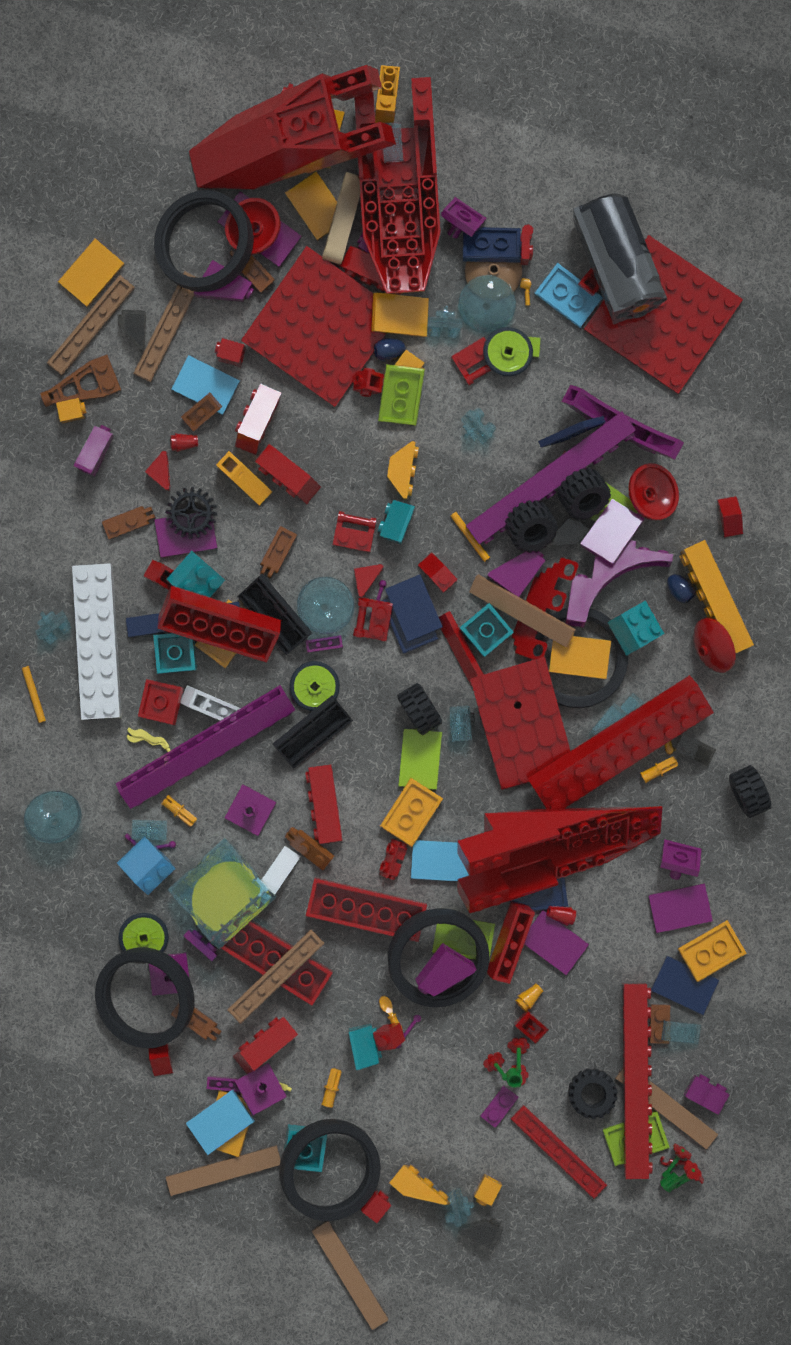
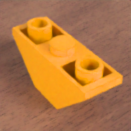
M411 441L392 455L389 460L387 478L403 500H407V496L412 495L413 485L409 483L410 477L415 476L416 466L412 464L413 458L418 456L419 447L415 446L416 442Z

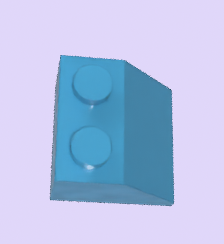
M145 836L117 862L120 868L147 895L176 869L171 861Z

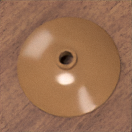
M466 262L465 278L469 288L477 296L486 300H501L510 296L519 286L522 277V266L520 263ZM496 267L498 271L496 273H492L490 271V268Z

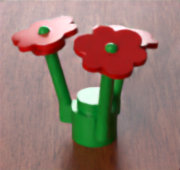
M513 1038L507 1044V1047L511 1049L512 1053H517L516 1065H512L507 1073H504L501 1069V1064L505 1060L500 1052L489 1054L483 1065L489 1072L493 1070L498 1071L503 1081H507L510 1087L517 1088L524 1085L526 1078L529 1077L526 1067L521 1065V1054L527 1052L530 1044L527 1043L525 1038Z
M674 1144L673 1149L677 1156L668 1169L662 1173L664 1178L660 1180V1184L663 1189L670 1193L675 1188L677 1189L692 1179L703 1184L704 1178L698 1169V1165L690 1161L691 1153L684 1147ZM680 1158H687L689 1160L685 1162L683 1167L685 1173L679 1177L676 1173H670Z

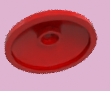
M249 198L241 201L238 204L246 212L253 228L254 243L251 255L261 253L267 250L277 239L281 225L280 216L276 208L264 199ZM230 212L225 223V234L230 245L237 249L239 240L238 226Z
M654 463L642 465L633 472L629 480L628 489L630 500L637 512L650 520H662L669 517L675 511L679 501V490L673 475L663 466Z
M704 618L698 621L694 628L693 642L701 661L709 669L718 673H725L731 670L735 664L736 652L732 638L726 628L713 618Z

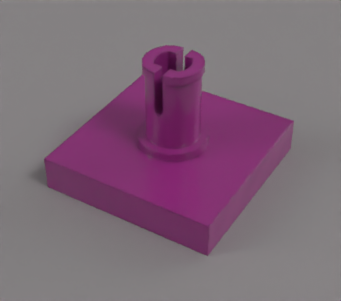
M456 197L440 214V216L452 223L447 233L451 235L454 232L452 237L455 239L459 237L461 231L472 237L487 219Z
M242 784L225 819L259 836L276 802Z
M664 839L660 868L671 870L670 878L674 880H679L682 873L698 877L702 849Z
M187 952L168 954L182 966L190 979ZM149 964L152 996L177 993L170 978L162 970Z
M269 1063L234 1081L252 1116L287 1097Z

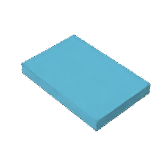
M559 263L555 265L534 293L579 328H581L603 299L598 293L591 296L578 285L581 280Z
M188 355L171 390L195 402L200 401L210 392L222 405V408L217 413L224 415L240 380Z
M416 840L414 843L411 879L457 881L459 878L469 876L457 854V842Z
M231 1090L186 1124L204 1151L209 1155L255 1122V1120L234 1090Z

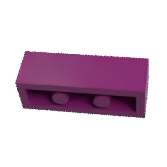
M340 635L306 640L307 653L343 648L342 637Z
M208 1076L206 1089L234 1090L239 1092L234 1081L240 1078Z

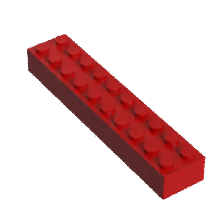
M689 675L535 773L528 780L546 809H564L714 712L699 685Z

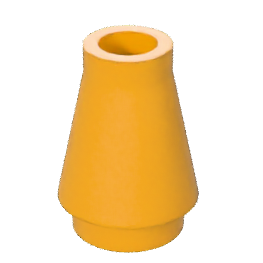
M535 983L532 987L519 994L515 1002L526 1012L528 1009L531 1010L544 991Z

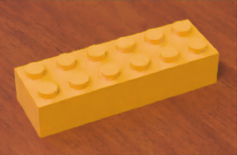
M706 540L682 550V555L679 556L680 561L684 567H688L690 572L687 574L692 584L695 583L698 589L696 595L699 601H703L706 606L703 610L707 618L717 620L726 628L732 638L736 653L753 646L751 637Z

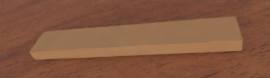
M185 271L183 273L186 276L195 277ZM177 285L133 373L134 375L149 382L152 381L194 298V291Z
M119 275L47 364L60 375H63L135 287Z
M476 575L469 591L470 593L564 647L569 646L576 629L483 576Z
M311 929L233 1003L227 1011L241 1024L302 966L324 942Z
M624 1068L615 1077L623 1085ZM648 1080V1085H652V1096H648V1104H652L655 1110L707 1150L718 1136V1133Z
M275 1145L240 1155V1157L229 1158L166 1176L170 1195L173 1196L279 1166L281 1158L278 1147Z
M326 1221L313 1229L312 1233L371 1329L373 1330L388 1321L389 1318L330 1222Z

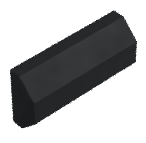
M263 574L258 576L237 596L248 610L281 620L280 635L276 644L285 655L289 654L312 634L310 629Z
M331 695L276 740L273 746L294 769L353 720L334 696Z

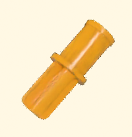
M672 756L658 764L655 763V766L640 772L644 782L647 783L660 775L662 777L664 773L676 768L678 762Z
M170 795L161 803L162 806L174 814V817L177 816L189 827L193 826L197 818L187 811L184 805L181 806L171 798Z
M331 1068L327 1085L324 1086L326 1089L321 1105L333 1108L336 1092L339 1091L338 1084L342 1073L341 1070Z

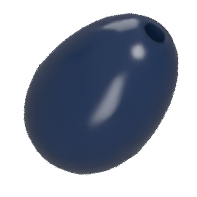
M392 338L379 340L374 345L375 357L385 362L399 358L406 350L405 344L402 341Z
M672 574L667 579L668 589L678 602L688 603L695 596L696 591L693 584L685 577Z

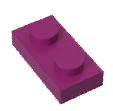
M189 929L184 934V937L211 961L218 955L216 953L217 948L210 942L206 944L202 940L203 936L197 930L191 931Z
M503 1085L480 1117L496 1128L519 1097Z

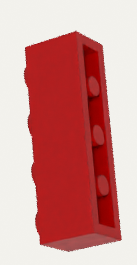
M332 764L309 767V771L305 772L307 783H311V791H308L309 802L314 804L311 816L312 821H316L317 829H314L315 840H319V844L342 841Z
M514 901L510 902L487 970V974L493 980L508 984L512 980L535 912L528 905Z

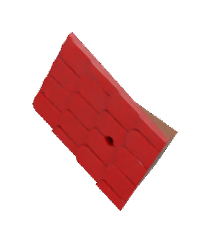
M545 657L470 679L501 790L529 782V777L570 752ZM517 701L521 703L519 709L514 707V703Z

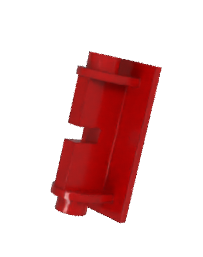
M391 839V842L386 847L387 854L385 859L380 864L379 875L392 880L398 877L402 864L397 863L396 860H404L408 849L406 848V843Z

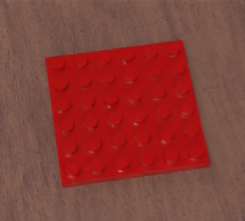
M648 235L645 242L659 274L667 300L640 318L627 319L613 324L603 300L584 328V331L676 394H679L743 299Z
M306 246L241 341L326 402L336 407L353 382L355 373L361 371L374 352V345L379 340H382L386 333L372 332L373 293Z

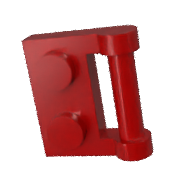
M528 224L523 226L521 233L520 265H528L529 260H532L533 245H530V240L534 230Z
M485 337L451 356L468 386L473 384L474 380L491 371L486 364L470 375L467 372L469 368L484 360L483 348L486 341Z
M339 511L333 545L370 552L377 518L357 517ZM343 522L369 526V531L345 528L342 525Z
M359 598L356 628H354L353 636L387 641L393 603ZM367 607H372L369 630L363 629Z

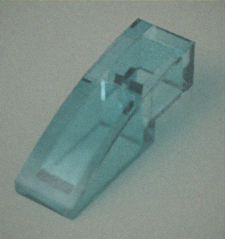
M631 693L620 707L613 703L589 733L591 735L600 733L642 706L645 702L634 693Z

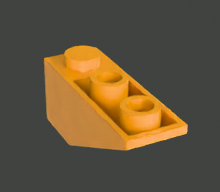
M381 65L380 81L382 88L378 89L375 123L383 122L394 126L400 67Z
M230 451L216 464L227 477L259 506L272 493Z
M403 1165L389 1182L403 1196L443 1205L451 1203L447 1200L449 1198L448 1195L442 1190L437 1191L434 1189V1183L426 1177L424 1179L418 1175L419 1170L413 1165Z

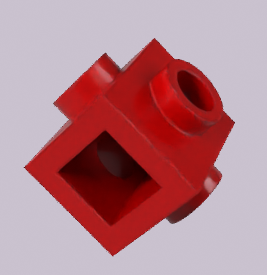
M364 368L363 371L356 372L353 379V391L360 392V396L371 397L372 394L381 393L384 374L375 372L371 368Z

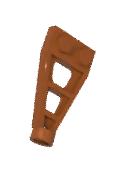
M106 354L87 362L48 391L41 392L40 395L45 407H48L58 402L79 398L81 401L104 398L122 390ZM88 373H93L98 382L97 389L83 390L80 385L81 378ZM74 382L78 393L64 396L62 388ZM49 394H52L54 396L53 400H51Z

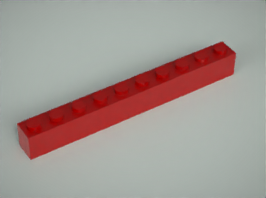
M623 983L625 1179H649V1174L653 1172L652 1162H649V1155H652V1143H649V1135H652V1123H649L648 1117L652 1116V1104H648V1096H652V1085H648V1077L652 1076L651 1065H648V1057H651V1046H648V1038H651V1026H648V1019H651V1007H647V999H651V988H647L646 983Z

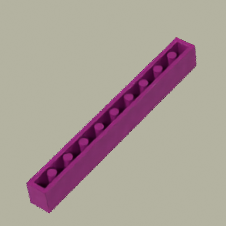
M621 411L469 522L466 527L479 544L482 542L487 544L495 538L493 534L498 530L500 533L506 530L505 520L509 518L507 515L513 511L515 506L518 507L520 503H526L529 500L531 502L537 500L540 503V500L544 497L549 499L557 493L555 489L561 485L562 481L566 480L568 475L573 474L572 472L583 468L586 470V466L590 463L597 464L603 459L602 455L605 452L612 453L619 447L618 443L624 439L627 442L634 437L635 427L624 412Z
M281 685L117 782V789L130 809L139 806L143 801L156 796L163 789L174 785L183 777L191 775L193 771L206 766L210 761L221 757L225 752L239 746L248 738L256 736L263 729L271 727L283 717H288L295 711V708Z

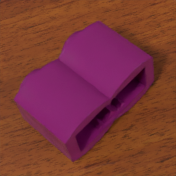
M694 1074L683 1095L719 1115L730 1095L726 1092L727 1088L719 1083L716 1086L709 1083L710 1078L702 1074L699 1077Z

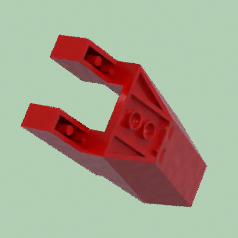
M364 65L332 77L322 73L236 114L189 150L197 188L254 190L290 177L311 173L396 145L392 126L383 122L348 133L340 132L331 100L337 98L346 101L381 89L382 85L378 69Z
M431 77L411 78L414 128L392 129L396 145L358 157L363 238L386 294L425 291L440 236ZM373 91L355 97L356 130L375 124Z
M662 806L569 808L484 813V833L457 841V854L469 876L457 879V892L470 914L557 886V879L608 863L661 834L663 808Z

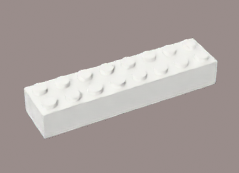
M110 563L72 566L81 720L122 717L113 565Z

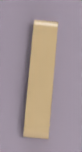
M349 172L345 173L322 259L340 265L360 198L359 175Z

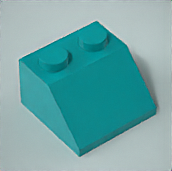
M393 500L392 504L388 503L384 514H387L385 522L381 521L378 528L380 537L401 545L415 506Z
M372 1024L349 1028L356 1070L379 1064V1058H382V1053L378 1051L373 1035L377 1029L372 1028Z

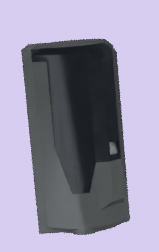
M617 193L608 194L573 208V223L613 324L627 319L640 318L665 302L667 296L628 197Z

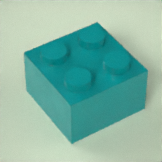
M193 551L185 557L166 579L175 587L206 597H211L225 581L223 577Z
M646 600L607 622L626 656L665 634Z
M490 603L459 628L483 657L514 633Z
M174 633L153 635L157 674L197 670L193 639Z
M287 1124L284 1150L292 1137L306 1126ZM327 1135L313 1140L302 1150L296 1160L294 1169L322 1172Z

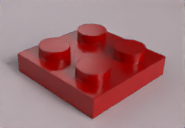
M146 679L138 717L175 725L184 688Z

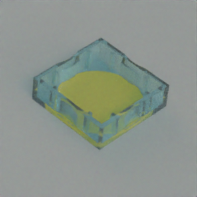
M226 838L221 840L203 857L198 865L187 871L168 889L180 906L192 916L202 933L218 949L223 947L277 897L235 846Z

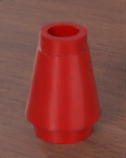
M178 433L170 435L171 451L176 450V452L198 447V436Z
M549 906L546 916L568 926L569 924H574L576 910H573L572 907Z

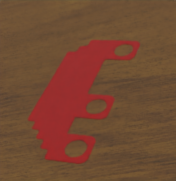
M560 558L559 563H554L553 567H548L545 573L541 572L539 577H534L525 601L544 612L546 608L557 612L561 611L567 595L564 592L555 590L554 587L558 577L569 581L573 580L579 564L566 558ZM568 564L574 566V572L570 576L564 574V569ZM556 595L562 597V603L558 607H554L552 604V600ZM518 620L511 637L515 639L513 644L517 646L515 653L534 660L544 657L547 643L535 639L537 631ZM538 644L542 645V654L535 656L533 654L534 647Z

